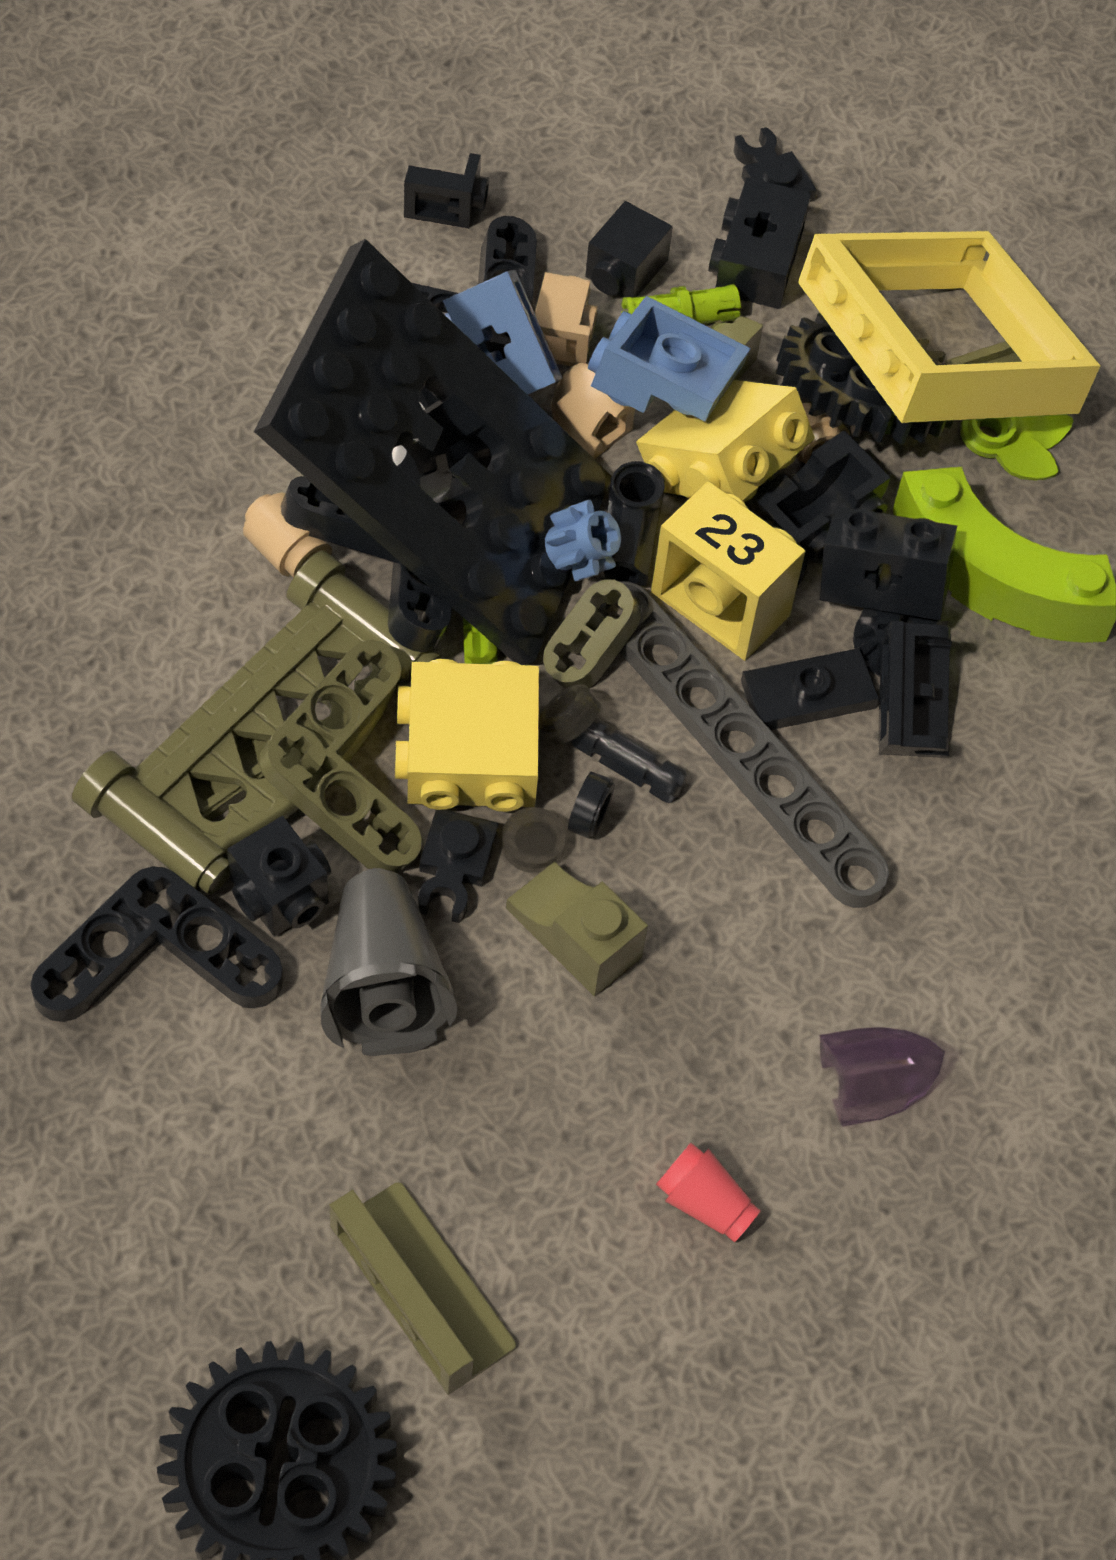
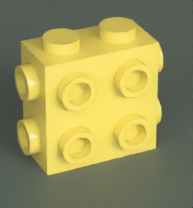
M733 380L706 421L674 410L638 439L636 443L644 462L653 465L662 474L665 484L664 493L690 498L709 481L724 493L735 495L743 502H746L757 493V488L774 473L792 464L796 459V455L811 443L815 436L796 387Z
M449 659L412 662L411 686H398L397 724H410L409 741H396L395 779H408L407 804H423L428 808L436 810L450 809L456 805L487 806L492 810L502 812L514 811L520 807L535 808L538 782L539 666L520 665L513 661H499L493 664L457 663Z

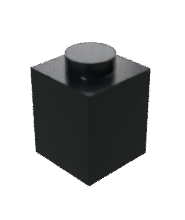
M624 201L588 243L585 277L590 279L594 286L604 294H618L623 298L638 297L668 261L673 226Z

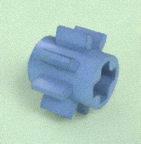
M586 500L551 514L550 518L555 526L546 535L545 547L547 555L556 569H572L574 580L581 581L616 566L612 555L620 548L621 533L616 520L609 512H594L592 501Z

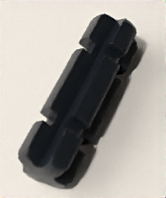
M594 715L584 716L579 724H577L572 734L571 743L578 750L590 757L597 753L601 756L599 760L601 764L639 787H642L644 783L651 786L649 793L665 803H672L682 793L688 777L684 769L669 760H666L663 764L658 762L659 754L619 730L614 731L613 734L608 731L610 725Z

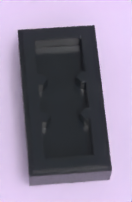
M860 648L742 672L741 684L749 707L770 730L876 709L879 700Z

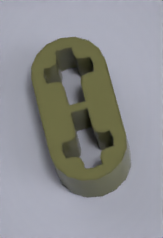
M601 580L594 583L584 592L548 641L544 650L543 663L546 671L560 686L569 690L579 691L592 687L601 678L636 630L641 620V608L636 597L623 583L616 580ZM604 602L611 605L617 603L623 610L617 620L610 616L604 619L603 615L599 612V608ZM568 651L573 654L580 653L586 660L585 665L580 670L572 666L568 668L562 661L563 656Z

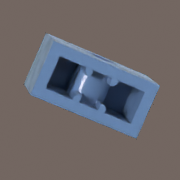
M516 270L504 272L443 300L448 312L444 315L526 394H530L562 379V375ZM491 326H493L497 334L507 332L510 336L511 343L504 347L505 359L499 350L489 352L486 348L485 342L493 337Z

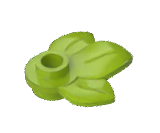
M1067 414L966 419L961 422L960 433L963 442L973 453L985 458H995L1010 475L1024 480H1046L1055 477L1058 473L1056 461L1048 450L1062 441L1072 427L1074 420ZM986 426L994 429L998 437L986 435L980 430V427Z

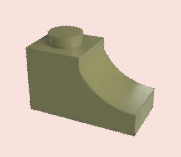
M556 862L549 865L506 901V909L594 997L643 956L648 925L603 881L595 887L583 884L564 871Z

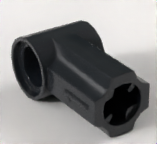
M631 461L622 464L616 469L611 478L607 513L611 514L619 526L621 544L619 550L612 555L616 566L599 572L595 576L599 579L631 582L639 586L647 585L665 490L664 478L653 465L642 461ZM628 498H637L644 502H633L628 500Z

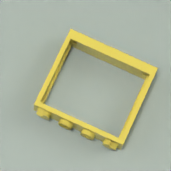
M989 231L814 235L798 283L901 423L1080 413L1100 369V364ZM987 251L990 255L988 260L984 261L983 258ZM964 288L1022 362L935 365L879 291Z

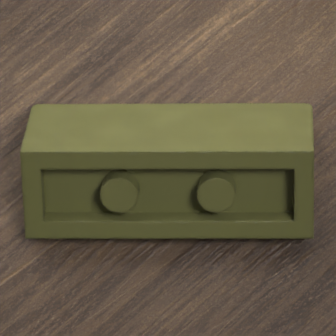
M396 1182L364 1203H362L352 1189L329 1204L330 1227L447 1395L515 1350L516 1342L402 1183Z

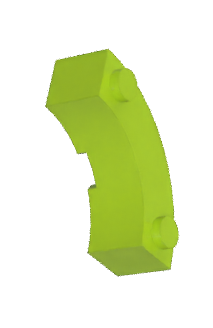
M962 466L903 472L892 510L895 516L913 519L925 518L938 523L957 525L949 585L953 598L990 621H993L995 618L1014 627L1031 631L1029 635L1035 637L1081 643L1107 641L1116 621V583L1107 554L1087 555L1063 552L1042 546L1013 532L998 521L981 504L967 482Z

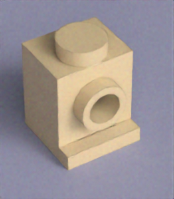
M545 272L535 316L556 364L574 366L579 363L587 364L589 343L593 338L598 306L588 304L591 292L590 280Z

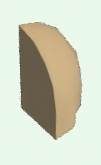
M579 363L570 367L562 375V379L558 381L551 402V410L554 420L595 459L633 429L635 409L617 404L607 394L591 387L595 373L588 370V364Z

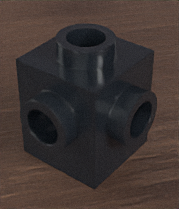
M283 815L227 849L230 880L235 885L232 888V892L239 907L250 921L254 922L260 918L274 937L291 926L293 928H301L309 924L319 916L324 906L329 903L328 876L331 874V867L327 858L313 841L305 844Z

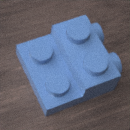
M646 296L632 314L623 311L615 323L609 339L603 337L598 343L588 364V370L595 373L591 387L607 394L617 404L632 407L642 413L646 411L654 398L657 397L669 403L674 410L682 414L693 415L706 421L742 369L751 348Z

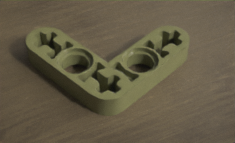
M367 640L352 647L273 733L260 753L259 764L262 774L270 784L367 869L380 868L398 873L417 857L421 849L422 837L418 826L406 813L336 753L391 692L401 675L400 661L392 648L379 641ZM371 662L380 671L357 695L348 686L362 671V668ZM330 700L339 704L347 717L346 726L340 729H331L322 725L315 713L316 703ZM295 747L300 750L303 756L300 758L299 764H295L289 769L280 760L285 752ZM321 767L327 774L318 781L311 791L305 785ZM335 785L348 789L355 797V813L341 816L332 812L324 798L325 790ZM371 811L376 817L361 834L358 833L354 827ZM392 832L400 841L396 845V850L386 855L379 849V845L382 843V837Z

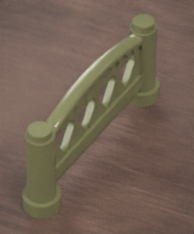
M319 551L303 564L287 590V599L301 609V611L136 768L115 751H108L97 758L78 780L72 793V801L93 818L106 817L196 890L202 889L208 895H211L220 889L230 876L227 859V849L282 815L286 819L299 809L270 784L266 778L254 779L244 772L233 736L268 741L284 722L276 695L305 700L324 679L317 655L342 659L352 647L362 641H379L391 647L398 656L401 665V675L391 692L336 752L349 763L379 722L398 684L402 680L406 682L411 680L412 662H430L441 659V655L434 650L428 652L412 651L395 641L388 629L389 609L345 576L346 568L342 563L326 551ZM370 662L367 665L371 671L367 678L354 681V692L357 695L380 671L375 664ZM330 700L319 701L324 703L330 710L328 717L319 720L322 725L331 729H340L346 726L347 717L339 704ZM295 747L288 751V756L281 761L289 769L293 765L299 764L300 758L303 756L300 750ZM320 767L305 786L312 791L318 781L327 773ZM190 778L239 785L245 790L246 797L239 803L229 804V813L223 820L217 822L206 820L200 813Z

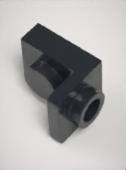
M469 154L464 175L409 165L404 180V218L469 229L474 210H485L489 191V177L480 176L481 155Z

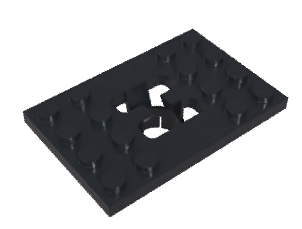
M364 239L349 247L262 414L254 433L508 658L520 665L535 662L572 575V569H556L547 555L545 538L548 531L555 526L550 516L555 512L567 509L569 506L586 500L592 501L594 512L599 511L611 483L612 475L368 240ZM424 386L439 400L423 410L419 402V396ZM474 432L489 447L492 456L491 462L486 469L474 456L468 453L455 464L450 447ZM402 445L413 458L419 474H425L435 469L437 471L421 477L419 487L394 463L392 452L395 447ZM459 500L464 502L466 517L462 525L443 509L446 505Z

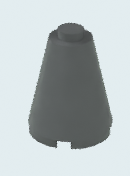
M380 868L368 869L351 878L343 890L320 1004L322 1029L334 1044L344 1048L343 1039L362 1044L363 1055L378 1056L412 1053L421 1050L437 1040L436 1030L446 1021H448L450 1027L456 1019L457 1004L455 991L406 880L401 875Z

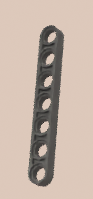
M621 582L636 597L641 608V620L632 636L621 649V655L838 901L853 908H865L875 904L882 896L889 876L888 864L880 852L647 591L637 584ZM606 602L599 608V612L603 615L604 619L609 616L606 610L611 606V604ZM653 645H665L675 651L678 659L669 665H656L646 658L644 651ZM692 687H701L711 692L716 702L711 707L697 709L685 703L682 694ZM729 731H741L752 738L755 746L745 753H735L723 746L720 737ZM769 775H780L791 782L794 792L784 798H775L762 790L760 781ZM809 820L823 821L831 827L834 832V838L824 844L810 842L803 837L800 826ZM848 866L864 867L872 873L875 884L867 890L852 889L843 882L840 872Z

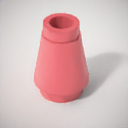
M692 1143L686 1147L656 1183L668 1195L665 1202L720 1234H725L734 1243L761 1211L751 1203V1199L709 1148L703 1153Z

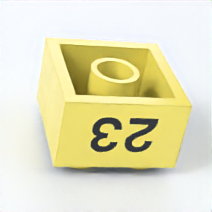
M707 481L661 525L651 593L746 661L790 616L805 550L797 545L789 533L772 527L751 512L741 499L735 495L724 493Z

